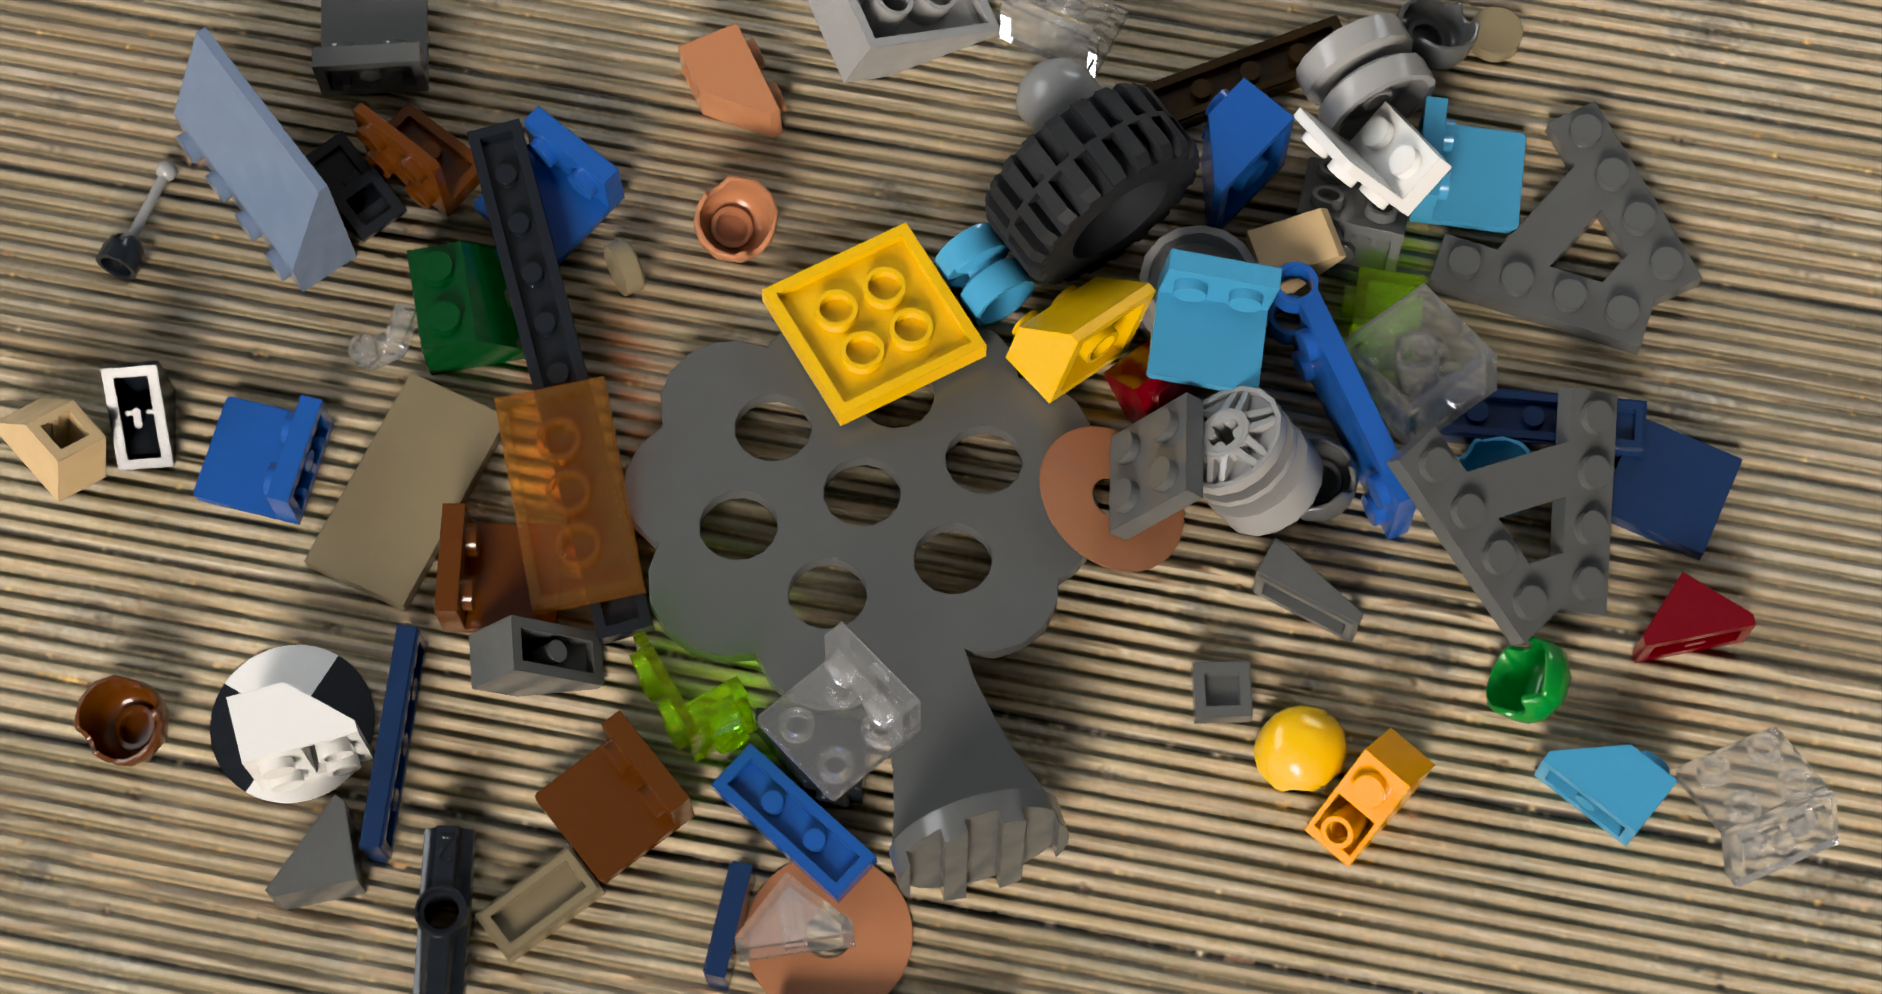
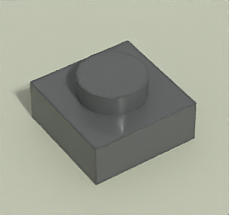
M1250 661L1192 663L1191 679L1194 724L1252 721Z

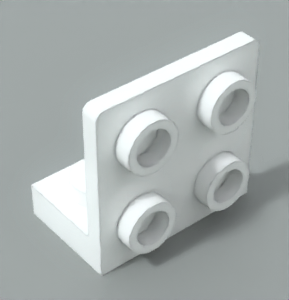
M1386 101L1350 142L1301 107L1293 115L1306 130L1301 139L1322 158L1325 159L1328 155L1332 158L1327 165L1328 169L1351 188L1357 181L1360 182L1362 185L1359 190L1382 210L1391 204L1403 214L1409 216L1452 168L1411 123Z

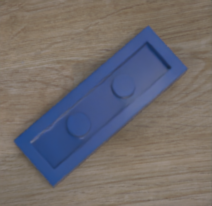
M751 743L711 784L713 791L838 904L878 862L875 854Z

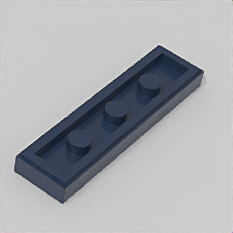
M1424 382L1420 431L1424 428L1436 426L1448 443L1471 444L1474 439L1483 440L1504 436L1523 442L1529 450L1544 449L1556 445L1558 393ZM1618 398L1615 457H1621V455L1643 457L1645 452L1647 401Z
M397 624L359 842L360 849L370 861L389 862V859L392 858L427 651V644L417 626Z

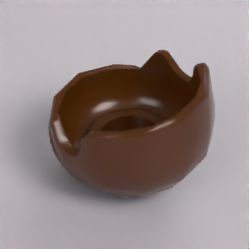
M112 675L93 682L79 698L74 719L75 729L86 738L92 748L93 755L107 763L132 767L150 760L168 738L169 710L161 695L149 684Z

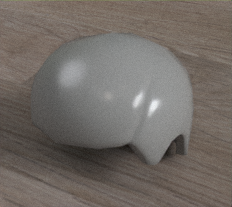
M1062 57L1044 60L1032 67L1021 80L1017 90L1016 110L1023 121L1038 132L1056 114H1062L1074 102L1081 98L1087 99L1093 96L1095 91L1102 88L1083 65L1071 58Z

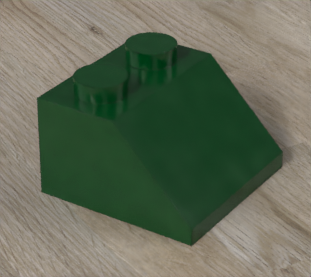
M457 241L406 251L421 350L431 376L525 359L496 248Z

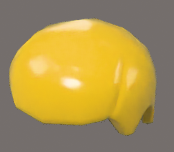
M1304 705L1285 708L1273 715L1258 730L1253 748L1258 772L1275 789L1282 792L1289 790L1314 792L1320 789L1321 786H1326L1342 772L1348 753L1344 729L1336 718L1328 715L1326 710Z

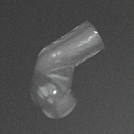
M396 303L385 332L373 337L370 334H364L363 336L358 334L351 339L348 346V354L351 359L356 361V365L359 368L376 370L403 358L407 354L417 325L415 307L404 303Z

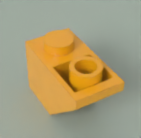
M1392 728L1388 729L1363 751L1304 830L1349 867L1405 805L1435 764Z

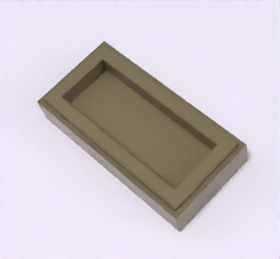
M568 845L477 912L475 917L508 962L512 964L605 895V893Z

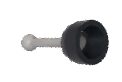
M164 160L157 165L156 174L158 177L128 233L112 235L100 248L96 256V262L108 273L126 280L136 278L145 257L143 244L137 238L166 183L174 180L178 174V168L172 161Z

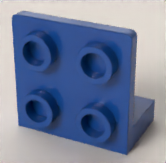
M538 106L524 120L529 139L527 147L558 264L560 265L625 196L619 169ZM481 194L474 201V208L477 213L490 222L483 194Z
M301 395L296 410L290 411L240 398L228 397L222 408L193 491L196 499L300 525L334 426L323 400Z

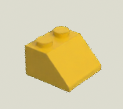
M1098 276L1079 288L1071 285L1054 299L1049 308L1041 313L1032 310L1016 323L1012 330V334L1015 337L1005 358L1050 404L1127 352L1156 290L1147 282Z

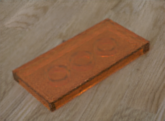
M601 376L494 398L534 615L646 593L605 377Z

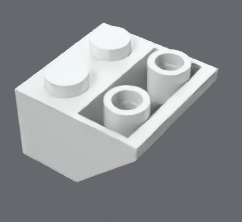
M284 681L226 697L241 762L262 790L270 788L271 792L275 793L294 790L305 784L304 778L327 772V775L330 777L348 775L361 768L360 762L374 759L371 747L355 720Z

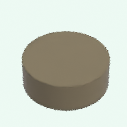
M1488 7L1479 11L1474 16L1472 21H1478L1480 24L1476 43L1471 49L1476 56L1488 62H1502L1515 55L1523 37V26L1516 14L1503 7Z
M620 239L604 246L603 251L608 270L620 293L623 296H628L644 289L646 284L644 271L632 245L627 240Z

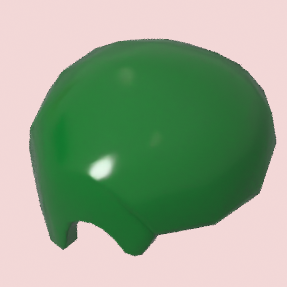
M1533 636L1528 640L1532 646L1516 647L1510 645L1501 652L1491 669L1486 686L1488 707L1508 719L1527 724L1537 723L1551 716L1566 699L1572 679L1567 654L1550 641L1541 640Z

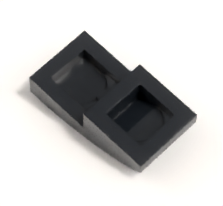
M343 131L305 156L328 185L341 219L363 243L407 212L406 207L375 167L371 169Z

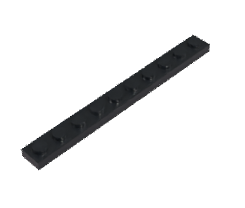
M518 118L467 132L598 640L603 645L654 631L655 626L522 124Z

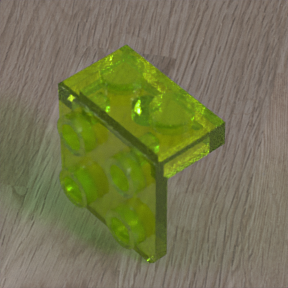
M644 630L632 635L637 651L629 655L637 671L635 673L636 678L650 703L658 699L661 700L656 704L664 719L662 720L663 726L677 751L687 746L695 762H698L716 751L720 754L732 752L748 741V734L755 731L756 728L749 696L738 676L685 704Z

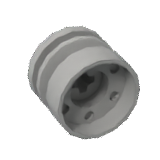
M1237 386L1235 389L1220 390L1203 401V498L1207 500L1208 505L1236 532L1252 536L1276 533L1296 522L1313 504L1322 485L1323 463L1316 447L1292 423L1291 418L1281 409V406L1275 399L1260 388Z

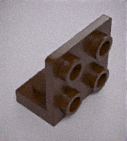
M443 503L434 612L443 632L473 633L510 615L557 624L563 545L562 527L550 524L473 523L466 504Z
M620 710L601 724L607 740L535 795L537 803L601 884L608 883L695 816L690 797Z

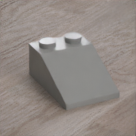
M807 0L844 83L888 77L995 37L1001 31L988 0Z

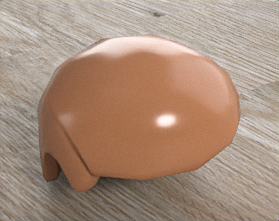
M728 176L701 197L697 204V211L694 214V229L700 246L714 258L743 263L757 257L772 242L779 211L773 194L758 180L741 176Z

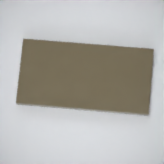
M410 373L306 556L304 562L307 567L406 612L439 553L443 503H467L510 425L509 417Z

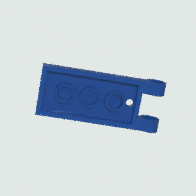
M1302 262L1286 263L1280 267L1282 268L1281 283L1289 278H1299L1309 285L1311 291L1307 295L1300 297L1293 294L1286 295L1280 288L1269 309L1267 320L1268 332L1278 343L1293 345L1295 351L1291 354L1292 361L1299 378L1304 383L1311 381L1341 445L1348 450L1356 462L1359 471V482L1365 492V495L1361 496L1362 505L1370 523L1374 527L1381 525L1388 540L1405 534L1409 531L1416 506L1386 463L1398 450L1318 290L1319 281L1316 272L1312 267ZM1281 311L1299 314L1301 318L1300 326L1294 330L1284 329L1277 324L1275 316Z

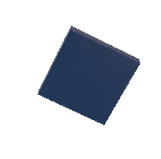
M1646 419L1645 452L1643 457L1621 455L1614 470L1611 523L1696 560H1700L1743 459Z

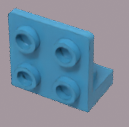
M1426 96L1418 124V132L1439 152L1452 168L1409 215V221L1512 234L1519 225L1526 145L1525 134L1456 125V120L1446 119L1448 98Z
M1171 248L1158 278L1146 375L1152 379L1219 391L1235 389L1237 386L1259 388L1267 315L1271 304L1280 290L1282 268Z

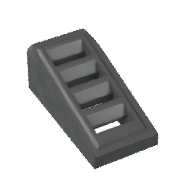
M1275 538L1256 572L1252 587L1253 593L1347 642H1352L1364 614L1290 547L1278 538Z

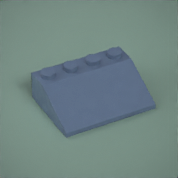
M204 27L196 32L174 115L183 133L176 136V139L194 164L202 159L211 170L205 177L220 200L224 203L232 198L241 211L236 213L235 217L247 236L253 242L261 237L270 248V251L264 255L278 277L284 281L291 276L301 291L304 292L357 257L328 185L208 29Z

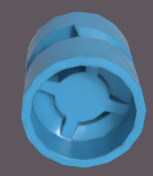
M985 222L973 225L952 238L940 250L934 262V265L952 290L962 291L959 300L978 326H989L1008 317L1029 299L1035 288L1034 282L1016 258H1006L1009 248L992 226Z

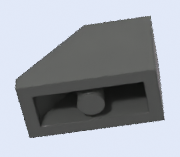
M510 615L469 634L472 689L520 697L592 690L604 686L602 645L598 640L596 631Z

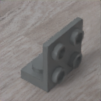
M321 0V47L312 48V69L323 97L428 91V0Z
M1310 157L1296 215L1318 208L1328 209L1347 256L1322 274L1391 289L1408 216L1391 204L1384 210L1377 207L1359 190L1362 185L1360 182L1357 181L1352 188L1343 183L1327 167L1332 158Z

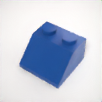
M1245 78L1231 91L1225 88L1212 99L1205 111V114L1208 116L1207 126L1201 137L1204 140L1201 171L1206 226L1222 230L1285 165L1294 122V116Z

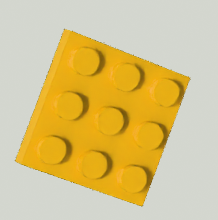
M906 222L762 289L763 303L840 426L986 357V343Z

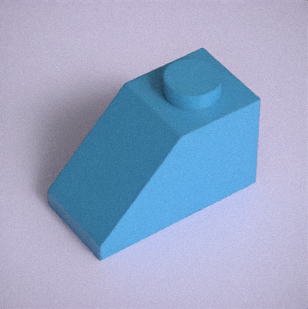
M1631 744L1549 751L1534 773L1536 778L1625 847L1678 782L1676 778L1669 774V766L1659 756L1647 750L1639 751Z

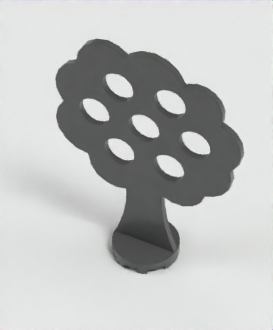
M977 323L972 324L987 345L986 357L928 384L934 398L930 411L921 421L908 427L890 428L876 424L866 415L840 426L782 332L770 342L768 348L745 341L709 344L689 353L669 373L660 395L663 427L639 445L626 468L624 490L626 507L635 530L656 549L648 570L650 605L665 635L690 654L720 663L756 660L770 686L793 705L820 713L851 711L877 698L888 735L893 770L894 814L892 844L889 849V856L899 888L905 896L910 897V886L940 888L944 901L966 898L967 883L995 876L999 888L1021 880L1023 863L1039 855L1051 845L1057 857L1066 847L1069 833L1056 797L1045 791L1007 740L975 680L968 657L994 659L1019 652L1043 635L1056 612L1058 585L1072 577L1088 560L1074 550L1053 526L1041 498L1039 476L1043 458L1054 441L1071 430L1090 427L1089 421L1077 402L1067 394L1062 395L1049 404L1025 378H1018L1017 369L1005 358L1009 347L997 333L983 326H978ZM781 402L794 406L806 416L811 425L812 432L807 444L796 455L785 460L765 461L751 456L742 449L735 434L740 419L750 409L760 404ZM977 434H991L1002 437L1015 447L1021 457L1022 468L1019 476L1009 487L996 493L979 494L965 490L954 482L946 467L949 451L960 440ZM863 465L882 469L894 478L901 493L897 509L887 519L874 525L856 526L842 522L830 512L824 501V494L828 483L837 473L852 466ZM1093 493L1094 502H1095L1096 506L1098 507V505H1097V498L1095 497V495H1094V493ZM742 498L759 502L771 511L778 526L773 542L763 553L750 559L731 560L720 557L707 548L701 537L700 528L705 516L716 505L729 499ZM957 531L973 536L985 546L991 557V568L988 576L978 587L965 593L947 594L933 590L920 579L915 570L914 559L918 549L927 539L940 533ZM833 565L847 569L860 579L867 594L863 610L852 622L839 628L821 629L806 624L795 615L789 604V594L794 582L803 573L819 566Z

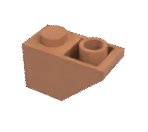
M737 23L678 46L682 73L703 115L771 138L782 134L780 113L787 111L782 93L775 81L766 83L760 71L765 68L761 51L754 38L745 40Z

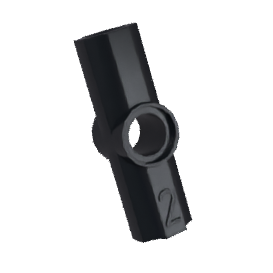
M437 825L434 828L424 830L420 897L417 899L414 909L418 929L413 994H466L469 944L475 927L472 898L477 834L473 829ZM450 905L459 909L458 918L450 927L437 929L431 926L432 916L441 907Z

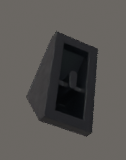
M156 360L103 364L100 370L118 470L174 467L176 463V390L160 362Z

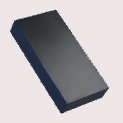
M733 861L732 864L729 863L703 968L706 982L711 987L729 990L756 882L752 864Z

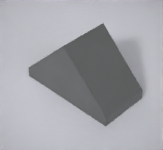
M336 795L333 796L265 889L271 899L284 910L366 893L355 818L345 801Z

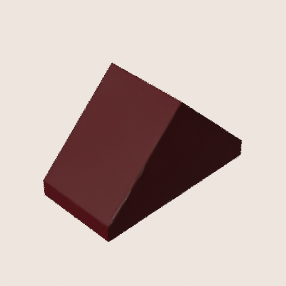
M1682 572L1632 652L1634 662L1639 663L1744 642L1757 625L1754 614Z

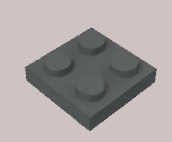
M1186 392L1111 436L1109 533L1128 540L1203 498V400Z

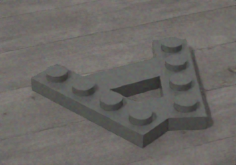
M1594 101L1549 121L1545 133L1569 171L1565 177L1498 249L1445 233L1427 289L1637 355L1652 308L1698 287L1703 277ZM1597 219L1622 259L1620 264L1603 282L1554 268L1557 262Z
M1574 386L1559 389L1556 445L1471 471L1464 469L1436 426L1422 429L1386 462L1511 645L1525 644L1556 612L1589 618L1606 616L1618 395ZM1552 501L1549 557L1529 563L1499 518Z

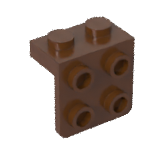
M407 102L389 122L362 103H359L352 110L358 127L355 133L366 148L367 154L364 157L367 163L372 168L375 167L384 178L388 179L391 175H394L406 185L404 188L408 195L423 208L429 209L433 205L449 217L480 184L471 149L411 103Z

